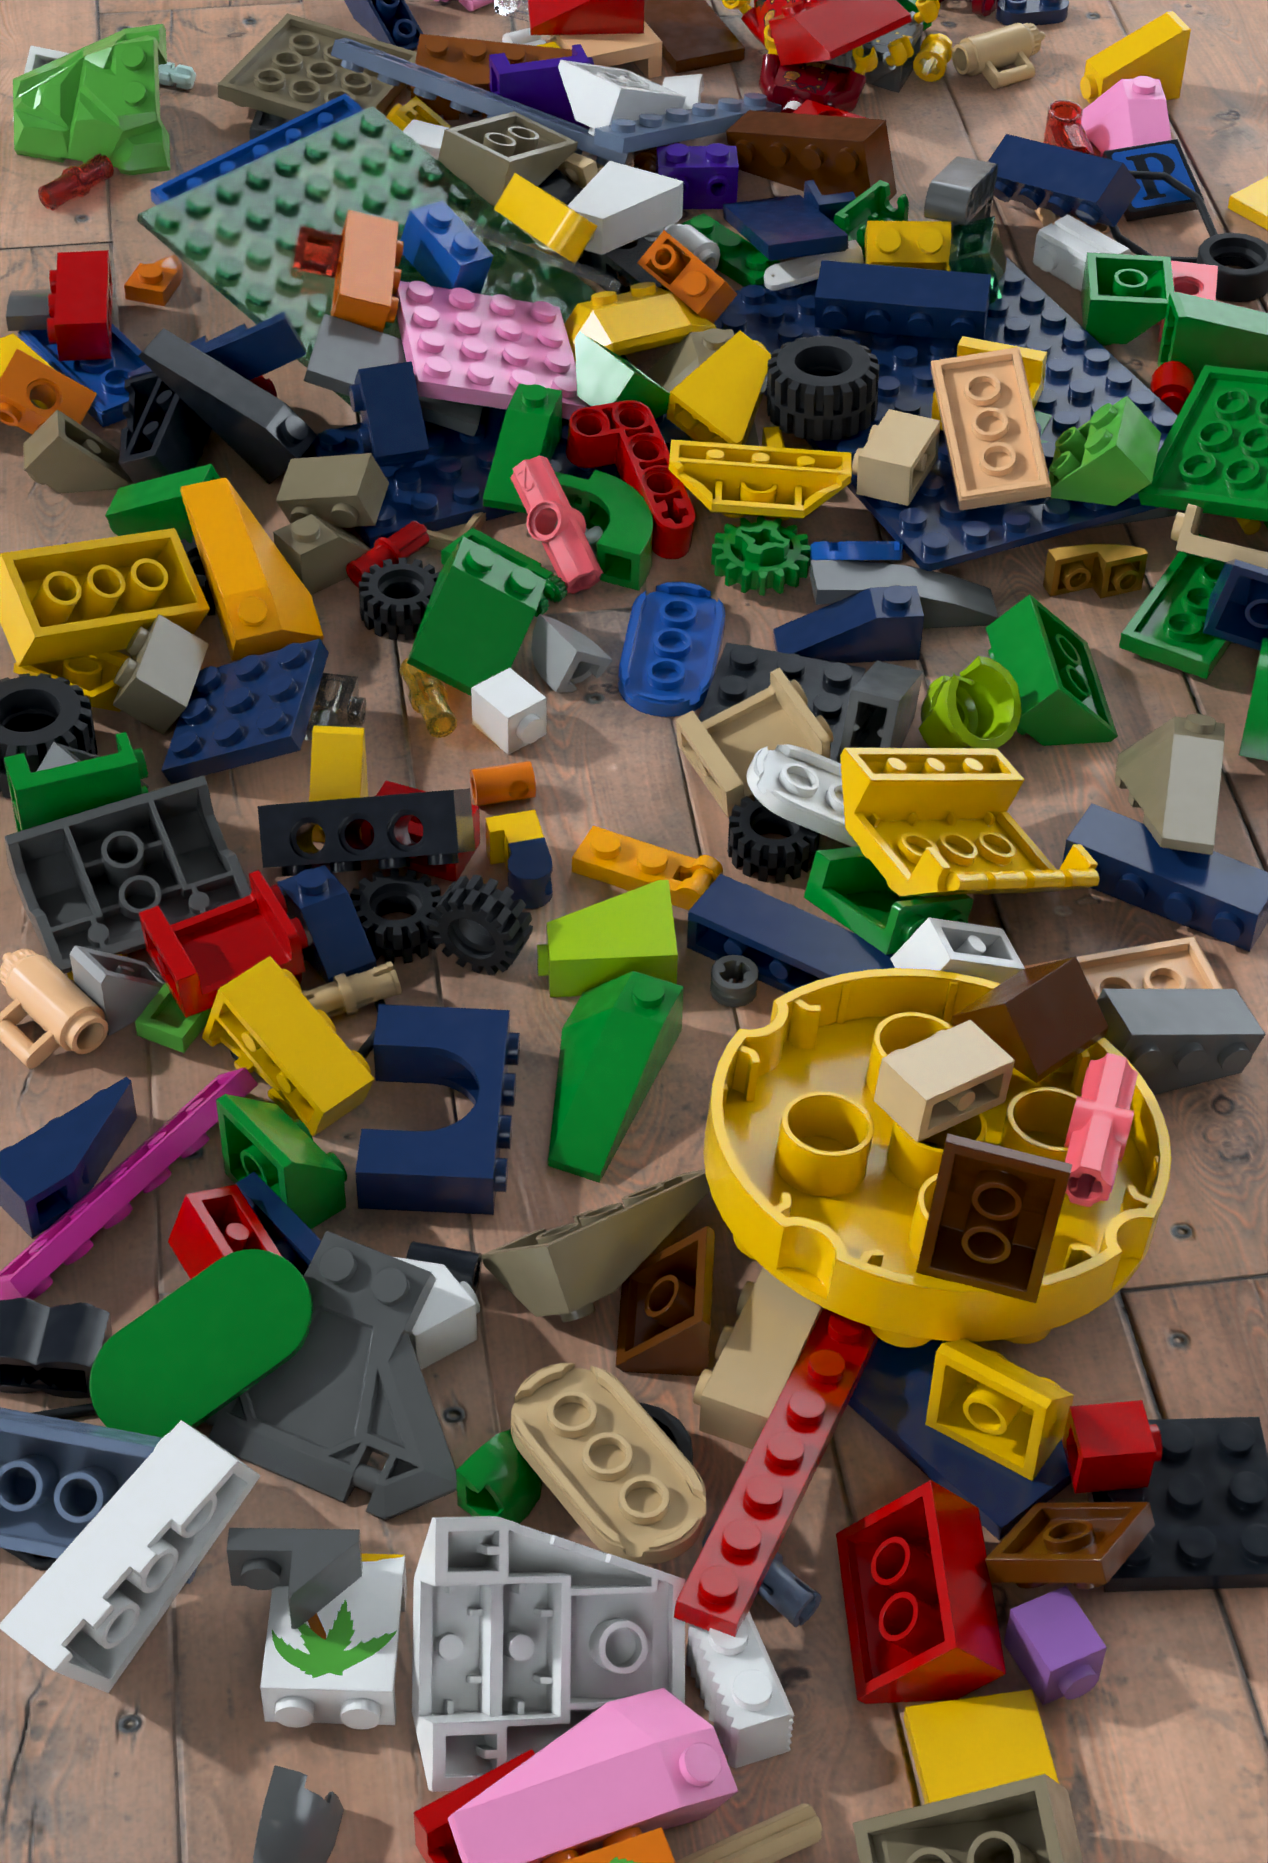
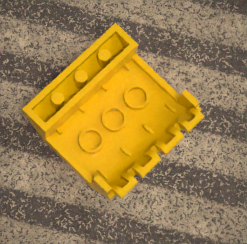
M843 749L840 760L845 829L859 845L862 854L871 860L887 880L890 889L897 893L899 897L947 896L964 893L989 895L996 893L1055 892L1098 886L1099 874L1095 870L1098 863L1081 844H1073L1058 870L1007 812L1025 779L998 749Z

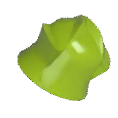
M977 656L968 667L960 672V676L953 673L951 677L944 675L937 678L930 684L921 707L922 723L918 729L923 739L930 748L997 749L1013 736L1019 725L1021 698L1018 685L1010 672L1000 663L983 656Z

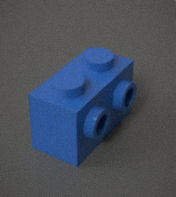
M443 200L410 210L400 240L404 241L402 254L431 286L447 289L464 288L472 293L481 294L494 255Z

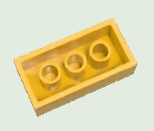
M175 528L0 553V624L18 667L126 649L136 630L140 626L148 629L159 614L194 634L210 610Z

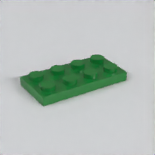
M1179 551L1122 631L1119 648L1138 654L1143 658L1152 659L1177 668L1185 673L1207 679L1231 644L1230 641L1203 633L1210 595L1225 562Z

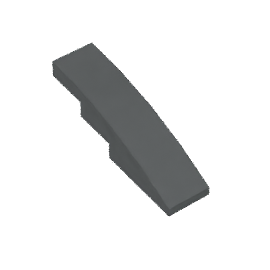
M861 560L810 561L809 575L816 605L833 604L868 588L889 587L893 585L917 586L924 613L923 629L988 626L999 618L991 588L949 574L926 571L907 565Z

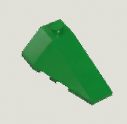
M632 971L582 993L562 1028L548 1154L549 1167L600 1183L682 1031L684 986Z

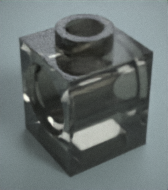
M323 673L304 740L312 741L313 726H363L366 716V698L359 697L358 677Z

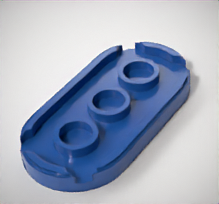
M667 582L657 585L655 592L649 593L646 596L645 591L635 599L618 670V689L627 704L640 712L659 717L681 716L692 710L696 711L703 706L718 666L725 629V607L719 598L717 602L711 598V591L697 584Z

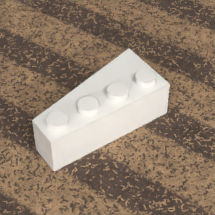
M181 1420L171 1432L158 1442L149 1457L2 1620L0 1629L53 1671L109 1693L261 1475L207 1436Z

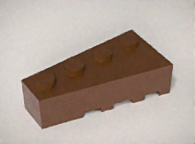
M749 110L726 130L728 146H736L738 165L741 171L804 191L805 181L814 180L822 195L853 191L857 198L879 180L890 185L891 195L889 196V201L897 194L886 120Z

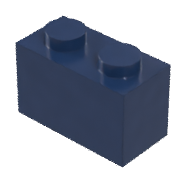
M412 361L358 369L354 381L355 384L349 385V396L353 412L360 411L363 428L358 429V442L361 454L371 453L379 467L425 460L429 451V445Z

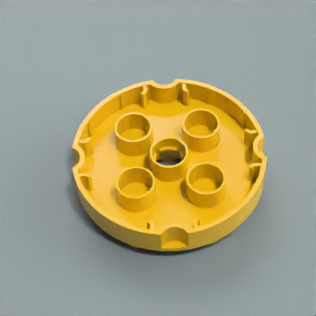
M890 968L844 973L824 978L796 988L775 999L769 1025L750 1030L739 1028L726 1046L718 1062L712 1083L704 1138L705 1174L712 1198L719 1213L733 1233V1239L737 1248L743 1254L756 1260L775 1278L801 1296L827 1310L870 1326L873 1333L886 1343L904 1348L922 1346L932 1339L942 1341L967 1339L971 1342L1006 1340L1017 1344H1031L1048 1336L1051 1329L1074 1321L1107 1302L1127 1284L1138 1270L1150 1248L1170 1180L1172 1161L1170 1136L1158 1102L1138 1072L1130 1110L1134 1111V1116L1122 1161L1117 1163L1118 1168L1109 1199L1108 1201L1094 1203L1091 1207H1085L1071 1203L1069 1196L1065 1193L1036 1303L916 1273L947 1133L1065 1162L1068 1148L1064 1147L1076 1098L1077 1096L1081 1097L1080 1093L1090 1060L1101 1059L1107 1053L1125 1057L1103 1037L1038 1083H1035L1013 1068L1005 1103L920 1142H916L873 1101L882 1058L891 1052L907 1048L925 1040L940 1030L954 1027L951 1024L954 1014L1001 984L984 978L955 972ZM1128 1060V1064L1131 1066V1068H1132L1133 1070L1137 1071V1070L1135 1069V1067H1134V1066L1129 1062V1060ZM921 1142L936 1143V1148L925 1145Z

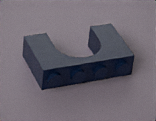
M379 1004L373 1043L375 1080L381 1082L443 1085L465 1095L474 1104V1107L458 1122L432 1131L361 1129L355 1171L358 1209L494 1215L496 1192L507 1191L508 1158H499L500 1149H510L512 1138V1115H504V1106L514 1107L516 1096V1074L508 1073V1065H518L520 1053V1033L510 1032V1010Z

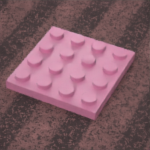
M400 281L396 294H392V296L399 298L396 318L406 362L412 361L418 395L420 397L507 410L518 384H537L545 388L562 390V418L570 419L572 413L576 410L588 407V404L577 396L576 363L560 307L553 306L544 301L532 303L514 300L501 294L494 296L477 294L464 288L447 289L435 287L422 281Z

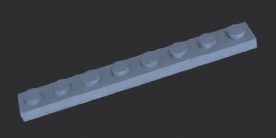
M341 38L334 41L331 56L342 59L341 66L359 73H363L364 68L378 73L377 79L383 83L400 86V83L403 82L415 87L414 94L430 100H436L437 96L451 101V108L467 114H472L474 109L487 114V118L515 111L577 141L578 145L575 153L582 155V152L585 151L596 155V162L603 166L609 161L624 165L632 162L635 151L622 154L595 145L594 136L588 133L589 129L349 38Z

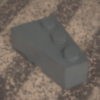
M1103 988L1097 999V1003L1109 1026L1107 1035L1104 1038L1129 1060L1143 1077L1154 1095L1242 1073L1266 1035L1236 989Z

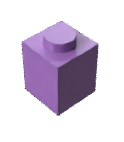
M1067 1586L1010 1609L1004 1645L1042 1705L1063 1696L1069 1700L1078 1698L1089 1692L1099 1681L1107 1647Z

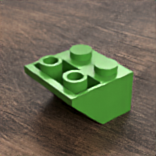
M1128 396L1114 405L1111 403L1103 405L1093 414L1090 421L1078 429L1076 427L1067 429L1057 439L1053 461L1049 467L1051 498L1111 506L1120 504L1152 483L1161 432Z

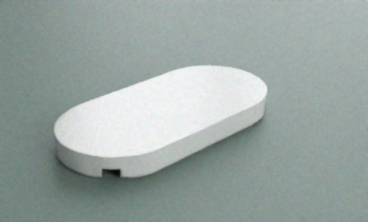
M789 744L777 745L775 750H767V747H764L757 751L747 770L746 777L751 792L763 806L788 821L851 847L859 846L845 829L841 763L805 748Z

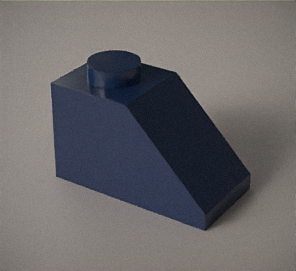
M325 865L315 869L304 870L298 875L277 882L287 905L289 919L297 917L305 930L308 947L302 949V954L326 983L333 982V977L342 973L348 977L377 967L375 956L348 891Z

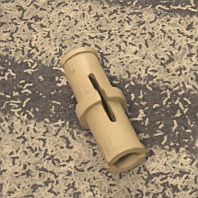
M391 961L348 977L344 973L333 977V982L302 992L316 1010L324 1011L329 1017L345 1013L348 1017L358 1013L357 1008L402 994L401 985Z

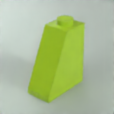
M657 880L547 922V944L537 945L538 976H548L550 997L581 996L587 990L632 971L677 984L678 950L669 880Z

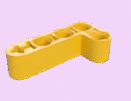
M514 173L494 207L495 211L575 264L598 227L568 207L567 204L517 173Z

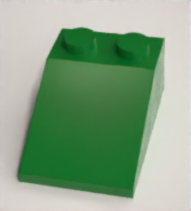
M462 536L438 575L407 663L471 696L472 687L512 667L538 608L546 580L529 569L521 567L492 552L489 548Z

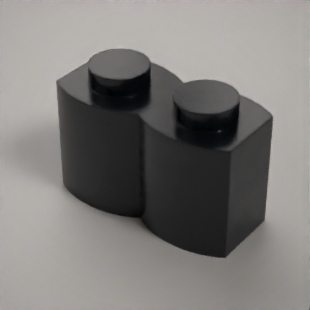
M28 1298L0 1300V1392L25 1394L42 1391L63 1398H91L89 1380L92 1365L99 1350L112 1337L110 1312L82 1302L50 1308Z

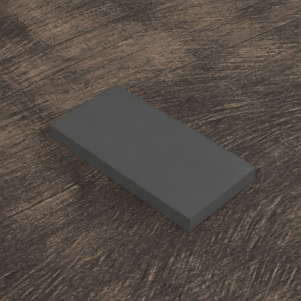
M324 314L304 381L349 396V385L355 384L354 381L358 369L406 362L402 339ZM419 396L424 421L475 436L483 406Z

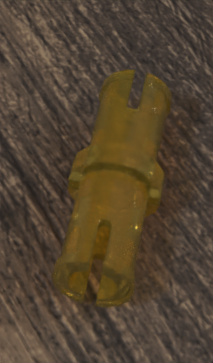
M406 658L400 665L399 672L409 689L408 699L412 708L421 714L431 736L441 738L450 735L457 727L458 721L447 703L448 693L444 684L439 679L408 664V658Z

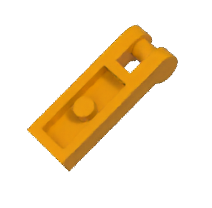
M592 826L572 856L573 873L628 891L657 880H669L672 905L686 910H690L716 878L723 874V866L712 856L701 855L695 859L596 826Z

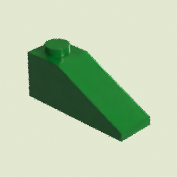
M518 384L506 410L483 495V506L527 513L510 477L513 474V468L523 460L532 459L540 455L548 458L550 462L562 436V390L545 388L537 384Z

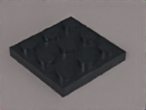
M726 642L698 717L699 720L703 722L767 689L770 686V672L780 668L789 681L794 679L801 685L807 697V706L815 717L821 715L828 723L834 738L833 742L830 743V759L837 762L850 692L866 673V668Z
M1229 1417L1148 1420L1149 1424H1157L1162 1439L1161 1461L1154 1462L1148 1487L1087 1492L1088 1502H1150L1155 1523L1152 1530L1118 1569L1111 1580L1103 1585L1104 1592L1268 1587V1453L1260 1418Z

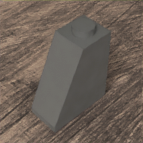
M876 661L851 689L838 763H841L840 755L844 748H902L915 717L923 671L882 661Z

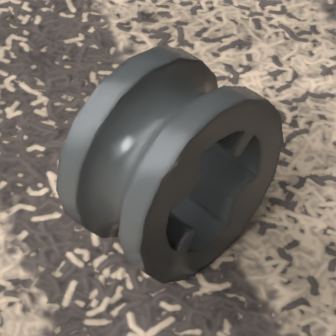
M728 955L716 960L711 969L710 992L712 997L719 1004L727 1007H741L751 1003L757 996L759 971L756 964L749 958L741 955Z

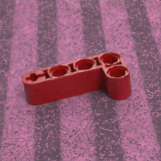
M626 400L584 407L572 413L569 420L566 455L569 461L582 468L615 464L621 479L642 495L652 513V550L654 553L665 559L684 557L691 547L696 518L695 509L684 484L669 470L670 453L648 406L642 402Z

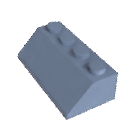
M0 1407V1548L58 1559L149 1457L162 1437ZM197 1568L186 1583L190 1584L193 1582Z

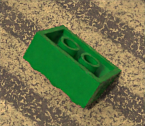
M1030 594L986 627L991 648L988 650L990 658L1006 668L1018 685L1021 698V716L1016 731L1019 734H1029L1043 746L1111 742L1118 737L1088 643Z

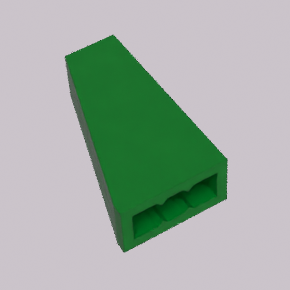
M1170 292L1157 362L1158 368L1168 361L1181 362L1192 371L1194 384L1205 365L1268 372V313L1180 292Z

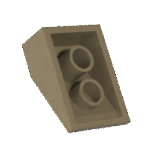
M513 111L445 129L434 176L448 182L451 189L461 193H470L480 198L484 206L494 209L514 173L538 186L576 151L578 142Z
M1046 1774L853 1823L860 1863H1083L1068 1790Z

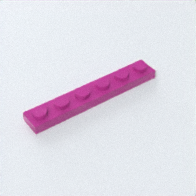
M246 1067L218 1075L1 1270L0 1300L15 1298L34 1300L52 1285L53 1280L49 1275L62 1263L70 1265L84 1256L93 1247L94 1244L90 1238L102 1227L105 1229L111 1228L127 1217L133 1210L129 1202L141 1191L148 1193L164 1183L172 1174L168 1166L179 1156L186 1158L201 1149L210 1139L206 1132L214 1124L219 1123L216 1099L224 1094L244 1098L258 1085Z

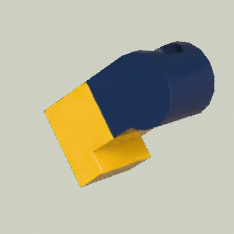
M535 809L485 818L486 852L490 864L505 863L508 872V887L514 891L511 899L515 901L521 898L526 904L525 909H537L546 905L553 896L550 877L553 865Z

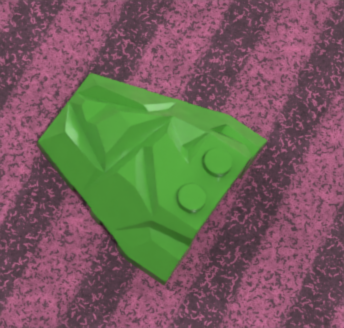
M164 24L123 29L14 78L13 116L15 152L18 155L62 163L65 159L83 161L86 167L98 169L99 165L116 167L120 173L128 175L171 170L170 137L160 119L159 65L167 64L166 28Z

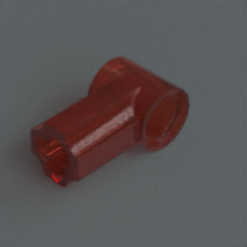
M1059 100L1051 103L1048 107L1043 143L1095 155L1082 126V107L1069 100Z

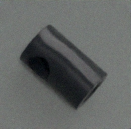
M411 1242L406 1259L444 1264L459 1283L462 1281L467 1282L476 1293L482 1268L481 1253Z

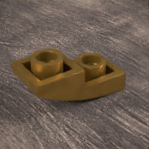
M1087 544L1048 549L1043 587L1050 597L1093 588L1100 599L1142 590L1148 552L1145 548L1116 544Z

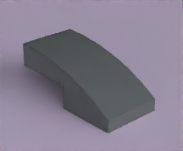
M51 289L11 291L6 311L8 331L46 330L47 318H50L48 294H51Z

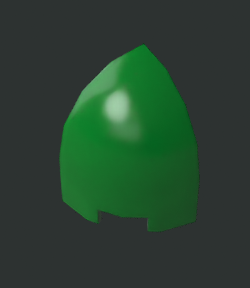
M511 1429L496 1434L456 1469L457 1505L473 1517L497 1516L519 1524L530 1514L540 1499L543 1481L517 1450L512 1439Z

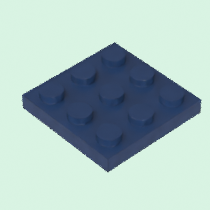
M321 639L301 644L292 643L280 650L262 655H249L237 662L219 667L210 666L200 670L188 705L180 714L161 770L170 784L300 751L329 654Z

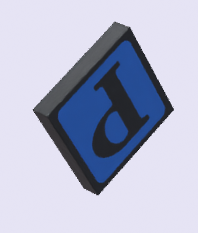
M1178 139L1107 150L1103 153V158L1123 162L1130 171L1165 172L1198 193L1204 201ZM1135 179L1141 188L1124 212V216L1128 222L1198 210L1195 201L1163 180Z

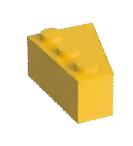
M271 956L218 989L202 1039L211 1047L222 1042L239 1057L234 1061L236 1069L246 1067L249 1073L255 1071L273 1088L268 1090V1097L294 1120L299 1119L302 1121L313 1137L364 1102L375 1079L371 1075L367 1061L359 1052L350 1050L336 1034L335 1026L330 1017L324 1011L316 1010L302 994L296 977L289 970L281 969Z

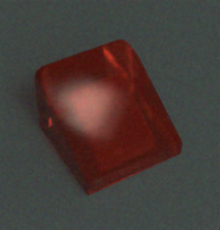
M300 225L296 235L292 268L335 278L343 236Z

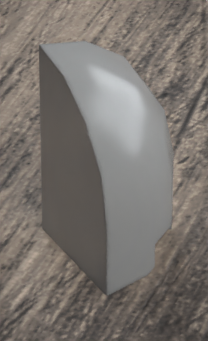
M539 614L532 636L531 651L533 662L541 678L555 692L576 691L577 687L574 684L584 681L591 674L599 678L604 673L612 659L597 644L571 626Z

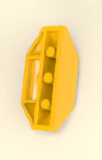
M654 282L634 284L630 286L631 292L618 295L615 291H603L592 294V301L577 304L564 324L574 359L575 337L579 331L621 356L680 342L690 332H701L716 328L715 324L706 318H701L676 295L657 287Z
M671 439L669 470L711 513H722L731 518L749 515L763 516L771 520L780 518L782 521L788 519H803L849 485L852 476V460L850 452Z

